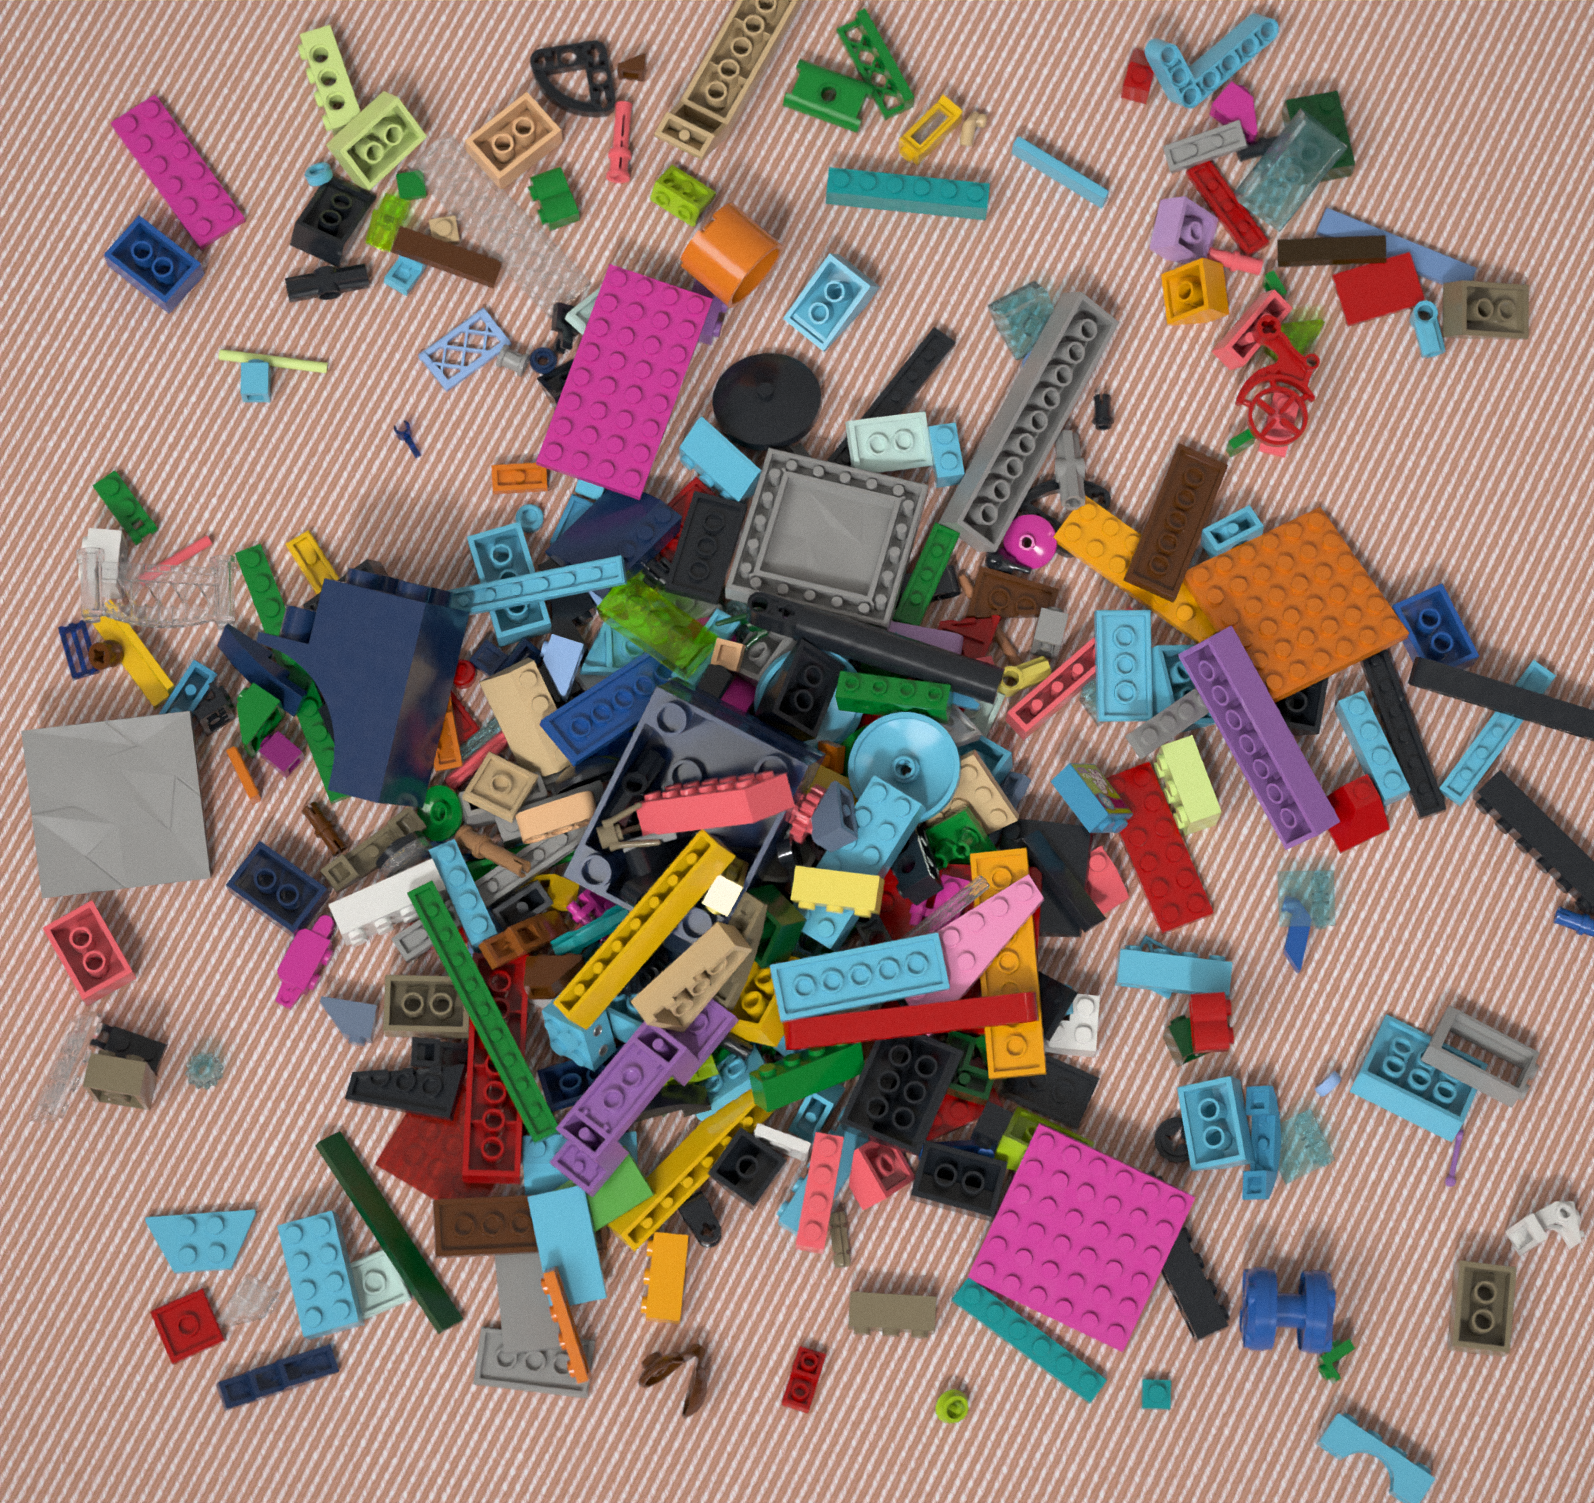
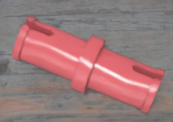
M1213 247L1209 248L1206 258L1223 263V267L1229 268L1231 272L1238 270L1256 274L1257 276L1260 275L1263 265L1262 258L1242 255L1240 251L1236 250L1229 252Z

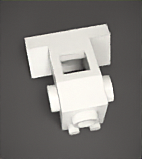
M1556 1201L1534 1214L1528 1215L1505 1231L1519 1256L1527 1253L1548 1238L1544 1232L1545 1229L1558 1232L1569 1250L1581 1243V1238L1584 1237V1231L1579 1230L1580 1214L1575 1209L1574 1201Z

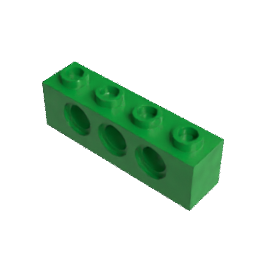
M840 671L835 694L838 710L879 716L898 712H913L930 717L942 724H949L953 704L951 685Z

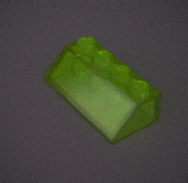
M637 577L627 580L625 585L613 587L597 606L599 616L603 622L685 681L688 680L715 647L717 638H720Z

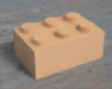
M526 92L465 140L466 153L502 191L563 142L562 130L530 94Z

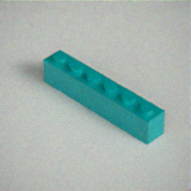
M829 167L825 204L986 221L990 184Z

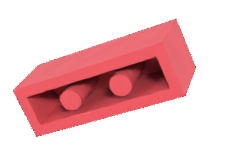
M1275 289L1260 294L1211 352L1229 370L1243 367L1261 346L1256 343L1252 335L1259 319L1263 316L1271 315L1276 317L1281 323L1293 308ZM1266 327L1262 331L1267 334L1271 332V329Z

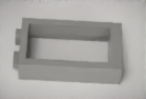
M1449 1005L1441 1017L1421 1061L1512 1108L1517 1099L1524 1100L1530 1088V1085L1526 1084L1528 1079L1533 1080L1540 1065L1536 1064V1060L1540 1052ZM1450 1031L1521 1068L1522 1070L1515 1085L1513 1086L1441 1048L1448 1032Z

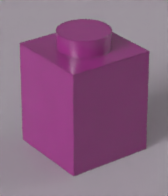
M279 731L274 735L269 734L260 744L261 749L259 753L261 757L286 779L305 759L303 752Z

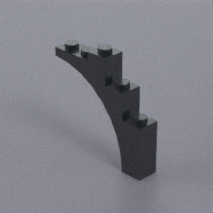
M551 558L538 565L539 572L561 567ZM587 592L550 599L553 617L551 635L554 634L584 644L585 652L580 665L585 661L589 651L575 626L578 624L579 626L588 624L594 619L593 616L596 615L595 605ZM542 663L539 672L557 709L581 694V688L576 680H574L567 702L561 701L544 668V663Z

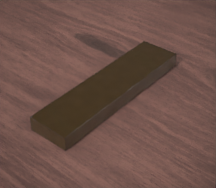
M1386 235L1277 240L1278 267L1387 263Z

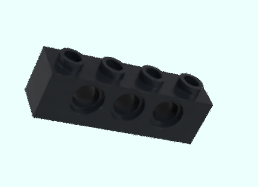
M923 822L918 823L890 868L898 880L896 888L903 899L908 898L916 906L944 889Z

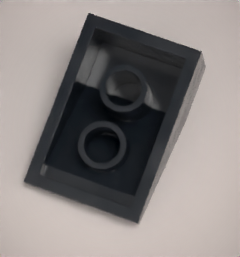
M333 176L327 183L319 187L295 222L290 245L339 268L351 250L377 196Z
M799 639L764 691L754 716L802 742L816 739L838 685L840 671L844 670L845 665L804 639Z

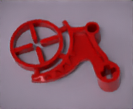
M1266 315L1259 319L1252 335L1256 343L1266 346L1277 355L1278 360L1275 364L1259 369L1246 380L1237 395L1235 405L1248 407L1247 424L1250 432L1259 442L1270 447H1285L1298 440L1306 429L1308 411L1304 402L1306 400L1311 403L1315 401L1313 392L1307 386L1311 375L1320 364V359L1316 354H1308L1305 357L1293 347L1288 337L1281 331L1280 321L1274 316ZM1269 327L1271 332L1265 334L1262 330ZM1270 382V387L1260 391L1252 401L1245 399L1252 389ZM1277 382L1291 385L1303 395L1299 396L1289 388L1277 386ZM1269 393H1282L1290 397L1278 411L1279 415H1283L1294 401L1298 404L1302 413L1300 430L1284 417L1279 421L1294 437L1284 441H1274L1266 438L1267 433L1277 422L1275 418L1267 424L1261 433L1256 429L1252 416L1255 404L1269 416L1275 414V410L1261 399L1262 396Z

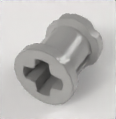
M505 344L498 355L496 366L500 368L502 366L517 372V376L522 377L528 367L531 355L528 353L523 355L510 349V346Z

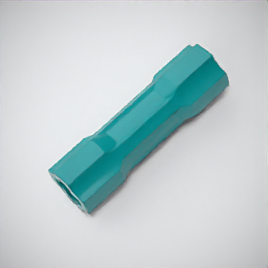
M615 905L606 910L601 917L583 927L568 931L550 941L552 949L556 955L567 953L578 955L585 947L613 933L631 911Z

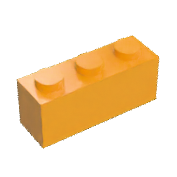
M654 1232V1239H648L646 1256H650L652 1259L651 1268L645 1267L644 1285H649L648 1296H642L641 1313L646 1314V1321L680 1324L689 1241L688 1235Z

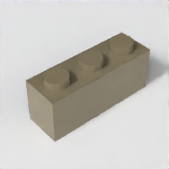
M850 1291L848 1329L854 1330L855 1335H871V1331H882V1336L899 1337L900 1333H911V1338L927 1339L928 1334L934 1335L936 1316L935 1296Z

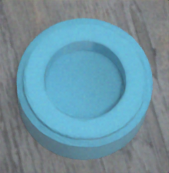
M319 162L306 170L305 177L310 186H320L327 183L333 177V172L328 163Z
M527 504L517 511L516 522L521 523L523 532L534 533L543 525V513L538 506Z

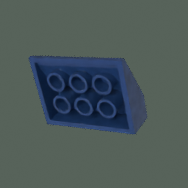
M607 490L545 551V554L561 567L621 555L624 557L628 584L680 532L682 516L662 500L643 492L641 499L638 500ZM627 584L592 592L608 604Z

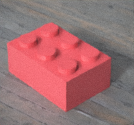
M93 900L43 927L55 952L87 1006L137 979Z

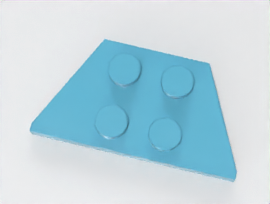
M605 620L580 669V675L610 676L666 639V633L660 622Z
M256 1210L145 1217V1222L173 1272L178 1274L232 1270L238 1258V1253L247 1238L250 1226L257 1215Z

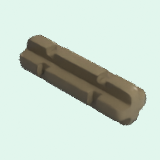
M841 1211L832 1212L829 1223L830 1226L833 1225V1229H830L832 1250L836 1252V1256H833L834 1266L836 1268H845L851 1265L850 1254H847L849 1250L847 1227H844V1224H846V1214Z

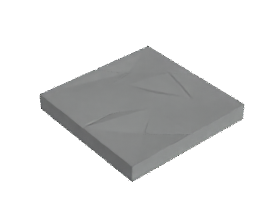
M769 448L727 581L725 598L747 603L749 596L754 592H765L889 631L928 497L929 485Z
M192 711L21 731L42 898L200 880L212 877Z

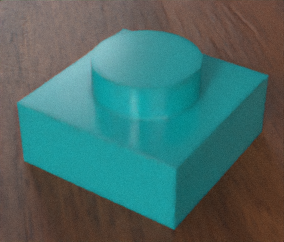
M1142 1379L1141 1409L1170 1410L1171 1380Z

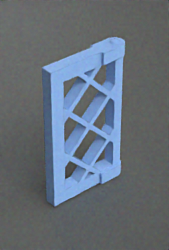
M481 308L455 329L419 353L418 357L444 390L448 392L499 355L505 344L511 346L512 343L494 322L487 310ZM480 319L486 325L485 331L469 329ZM465 333L464 347L448 345L458 335ZM468 334L484 336L483 350L467 348ZM487 336L496 337L500 343L492 349L486 350ZM439 349H444L442 363L433 362L429 356ZM447 350L463 351L461 365L445 363ZM466 352L482 354L481 357L470 365L464 366ZM444 368L460 370L459 373L449 380L443 374Z

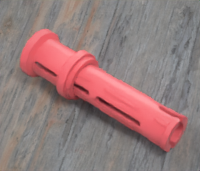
M618 101L615 104L613 147L608 152L610 168L606 173V179L613 183H626L630 181L628 164L632 159V153L628 149L632 104L627 101Z

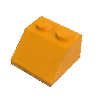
M1200 258L1161 274L1167 325L1209 323L1229 315L1223 263Z

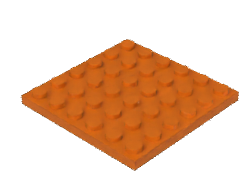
M1321 507L1188 569L1183 580L1184 585L1217 633L1232 625L1274 703L1407 639L1409 635L1408 630Z

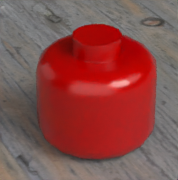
M459 659L453 686L459 689H467L475 683L476 669L470 661Z

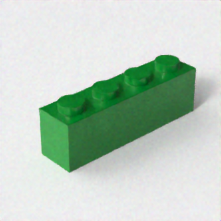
M861 1042L808 1048L797 1054H788L782 1060L775 1063L761 1065L757 1070L749 1073L754 1103L766 1112H771L861 1075L865 1066Z

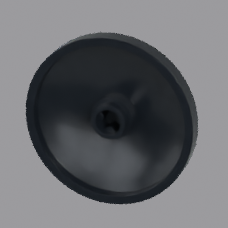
M762 353L736 362L722 374L715 386L712 404L715 420L725 436L736 444L749 449L768 450L769 448L780 449L790 446L806 436L815 426L820 416L822 397L816 376L804 363L783 354Z

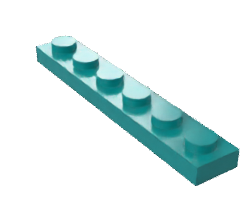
M967 1278L952 1298L951 1302L1088 1404L1093 1401L1106 1383L1107 1379L971 1278Z

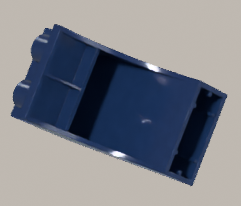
M348 568L345 582L324 578L317 610L286 605L279 635L258 632L256 643L272 647L295 660L315 681L326 701L332 720L335 744L334 761L328 790L380 804L412 807L424 806L470 614L468 611L451 608L454 592Z

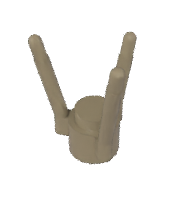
M641 802L625 809L612 818L603 820V826L596 827L602 849L610 847V850L613 851L620 848L646 847L661 844L660 840L619 842L624 840L623 835L639 831L641 826L637 824L621 830L619 824H613L641 808Z

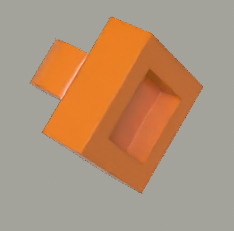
M828 740L818 741V750L826 754L821 766L838 774H843L845 746Z

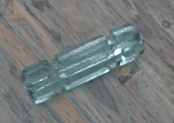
M496 717L487 723V727L483 726L467 740V744L463 743L460 746L463 761L467 760L474 752L501 731Z

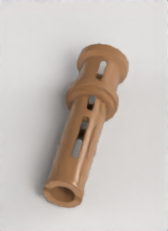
M469 825L462 826L455 835V841L459 849L469 850L478 859L486 858L513 872L520 878L526 876L521 870L528 874L531 869L529 861L494 844L490 836L478 834Z

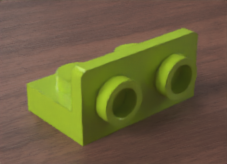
M671 165L655 181L650 200L694 227L698 222L700 214L714 200L717 192L676 166Z

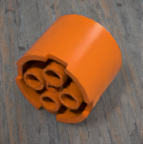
M731 202L713 214L715 221L711 220L702 231H697L680 258L683 262L681 267L729 308L737 306L759 286L774 267L783 250L781 243Z

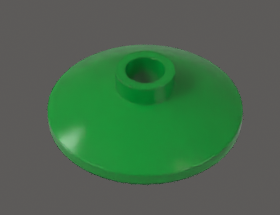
M437 785L427 790L424 806L418 807L417 815L427 826V829L423 832L424 835L434 841H445L451 838L459 829L462 821V804L459 796L452 788Z

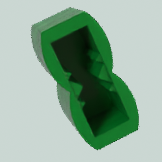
M561 167L530 177L531 186L527 188L532 202L537 201L541 208L537 210V214L542 225L547 224L549 231L580 221L578 208Z

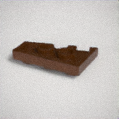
M980 566L965 618L975 617V619L992 618V615H998L1001 618H1039L1041 608L1047 609V607L1055 606L1059 589Z

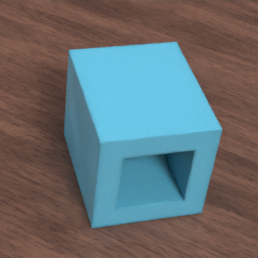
M252 359L248 363H241L240 394L243 403L271 402V369L269 362Z

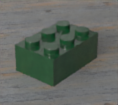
M1338 91L1285 100L1282 116L1286 132L1289 133L1292 143V149L1290 150L1299 186L1351 177L1355 167V160Z

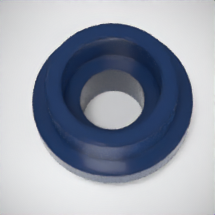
M541 347L532 352L530 366L536 373L548 374L555 369L557 357L551 349ZM545 358L548 360V363L540 365L538 363L539 360Z

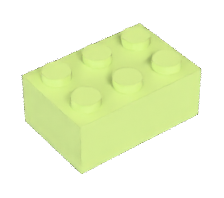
M383 91L335 135L326 146L353 182L370 191L427 136L400 99Z
M1193 735L1161 745L1156 756L1157 762H1154V768L1158 778L1163 777L1166 787L1163 788L1164 795L1168 804L1173 803L1176 811L1173 814V818L1178 829H1182L1186 836L1215 826L1222 811Z

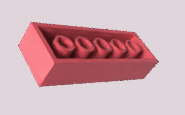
M773 770L759 773L756 777L754 773L739 776L738 780L736 775L722 778L719 782L717 778L702 781L701 785L699 780L685 783L683 787L681 783L666 786V791L662 793L661 791H654L645 794V800L640 801L642 807L637 809L636 812L643 836L653 833L659 835L755 823L793 808L795 805L786 773L774 775Z

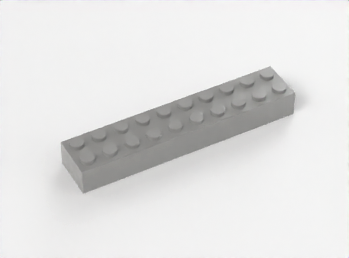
M1082 292L1062 294L939 521L943 526L959 532V538L977 552H996L1119 324L1115 318Z

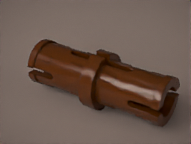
M317 802L310 803L311 808L307 805L302 810V814L305 815L315 829L314 834L316 837L323 840L333 857L339 855V849L341 852H344L348 845L334 829V822L327 819Z

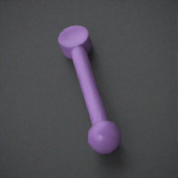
M1461 1129L1456 1136L1449 1176L1445 1179V1184L1448 1187H1453L1456 1184L1454 1176L1464 1130Z

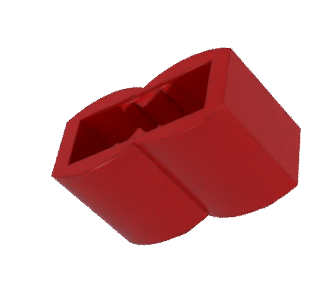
M1225 992L1190 994L1188 1002L1193 1054L1228 1051L1230 1048L1229 1044H1234L1233 1027H1228L1227 1016H1231L1232 1013L1230 999H1225Z

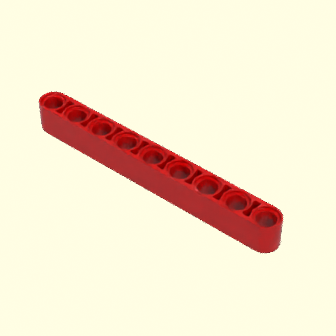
M1023 992L802 1018L783 1022L786 1050H798L1039 1021L1036 992Z

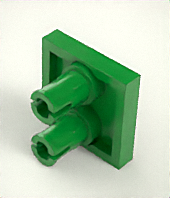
M968 806L925 829L938 870L946 868L948 864L971 865L970 854L998 851Z

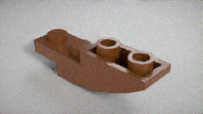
M553 910L512 925L504 932L484 940L478 946L493 970L527 953L530 955L551 945L550 941L570 930L559 911Z

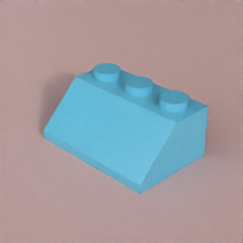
M701 416L679 447L680 462L688 470L694 469L699 473L700 480L708 488L714 487L720 493L719 497L746 503L755 494L761 470Z
M1157 645L1151 648L1153 717L1196 688L1178 654L1194 645ZM1209 712L1182 732L1216 723Z
M1228 1076L1177 1087L1191 1171L1227 1169L1255 1163L1240 1079Z

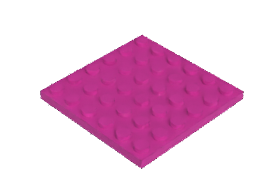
M1039 1123L968 1277L993 1291L1123 1352L1196 1196Z

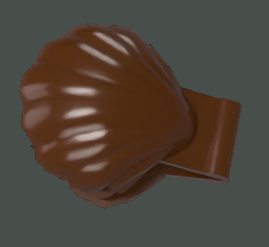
M693 1344L690 1349L682 1353L663 1355L661 1351H657L649 1355L641 1363L644 1370L638 1379L639 1387L648 1388L658 1384L684 1362L696 1357L682 1410L683 1419L692 1416L698 1412L707 1395V1375L701 1367V1361L706 1353L705 1349L699 1344Z

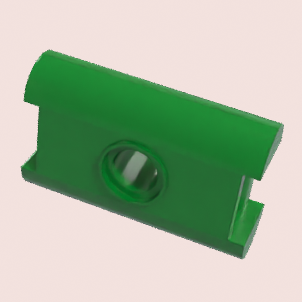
M800 59L796 66L799 76L792 94L786 92L783 106L859 133L862 127V121L859 119L866 98L872 100L876 86ZM834 91L836 98L833 101L826 102L822 99L824 92Z

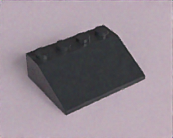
M1018 819V821L1002 828L1000 851L1020 849L1017 843L1027 835L1039 830L1083 889L1087 891L1093 833H1089L1085 826ZM1028 859L1029 867H1034ZM1043 879L1042 896L1044 901L1041 903L1040 937H1081V927Z
M925 1035L876 1040L840 1120L841 1129L866 1140L919 1156L964 1051Z

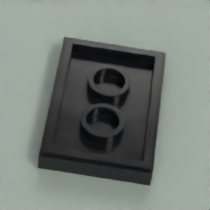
M1045 1054L1047 1074L1006 1079L1000 1092V1097L1077 1130L1100 1078Z

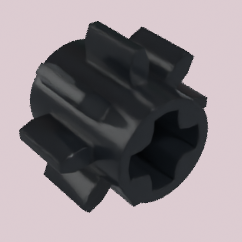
M656 557L652 558L641 571L645 575L642 579L643 583L652 591L656 587L663 591L672 563L665 557L661 561Z

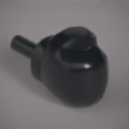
M998 547L996 552L986 553L985 564L987 568L1012 575L1013 570L1031 574L1032 568L1017 564L1016 558L1009 556L1003 547Z

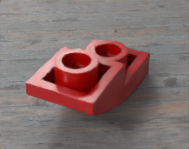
M799 1346L782 1399V1406L809 1413L827 1354Z

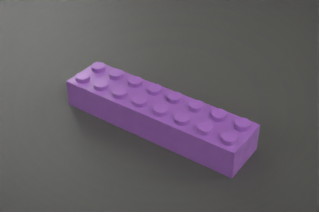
M1232 625L1178 654L1285 850L1316 837L1338 824L1340 820L1334 808L1327 799L1321 784L1316 779L1307 759L1301 752L1293 734L1281 716L1280 710L1275 705L1266 685L1260 678Z

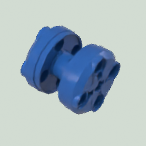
M1267 1267L1244 1269L1239 1319L1243 1347L1248 1348L1250 1351L1272 1350L1276 1327L1297 1328V1344L1300 1352H1307L1308 1354L1331 1352L1336 1292L1335 1288H1333L1331 1273H1326L1325 1270L1302 1271L1298 1293H1278L1275 1269H1268Z

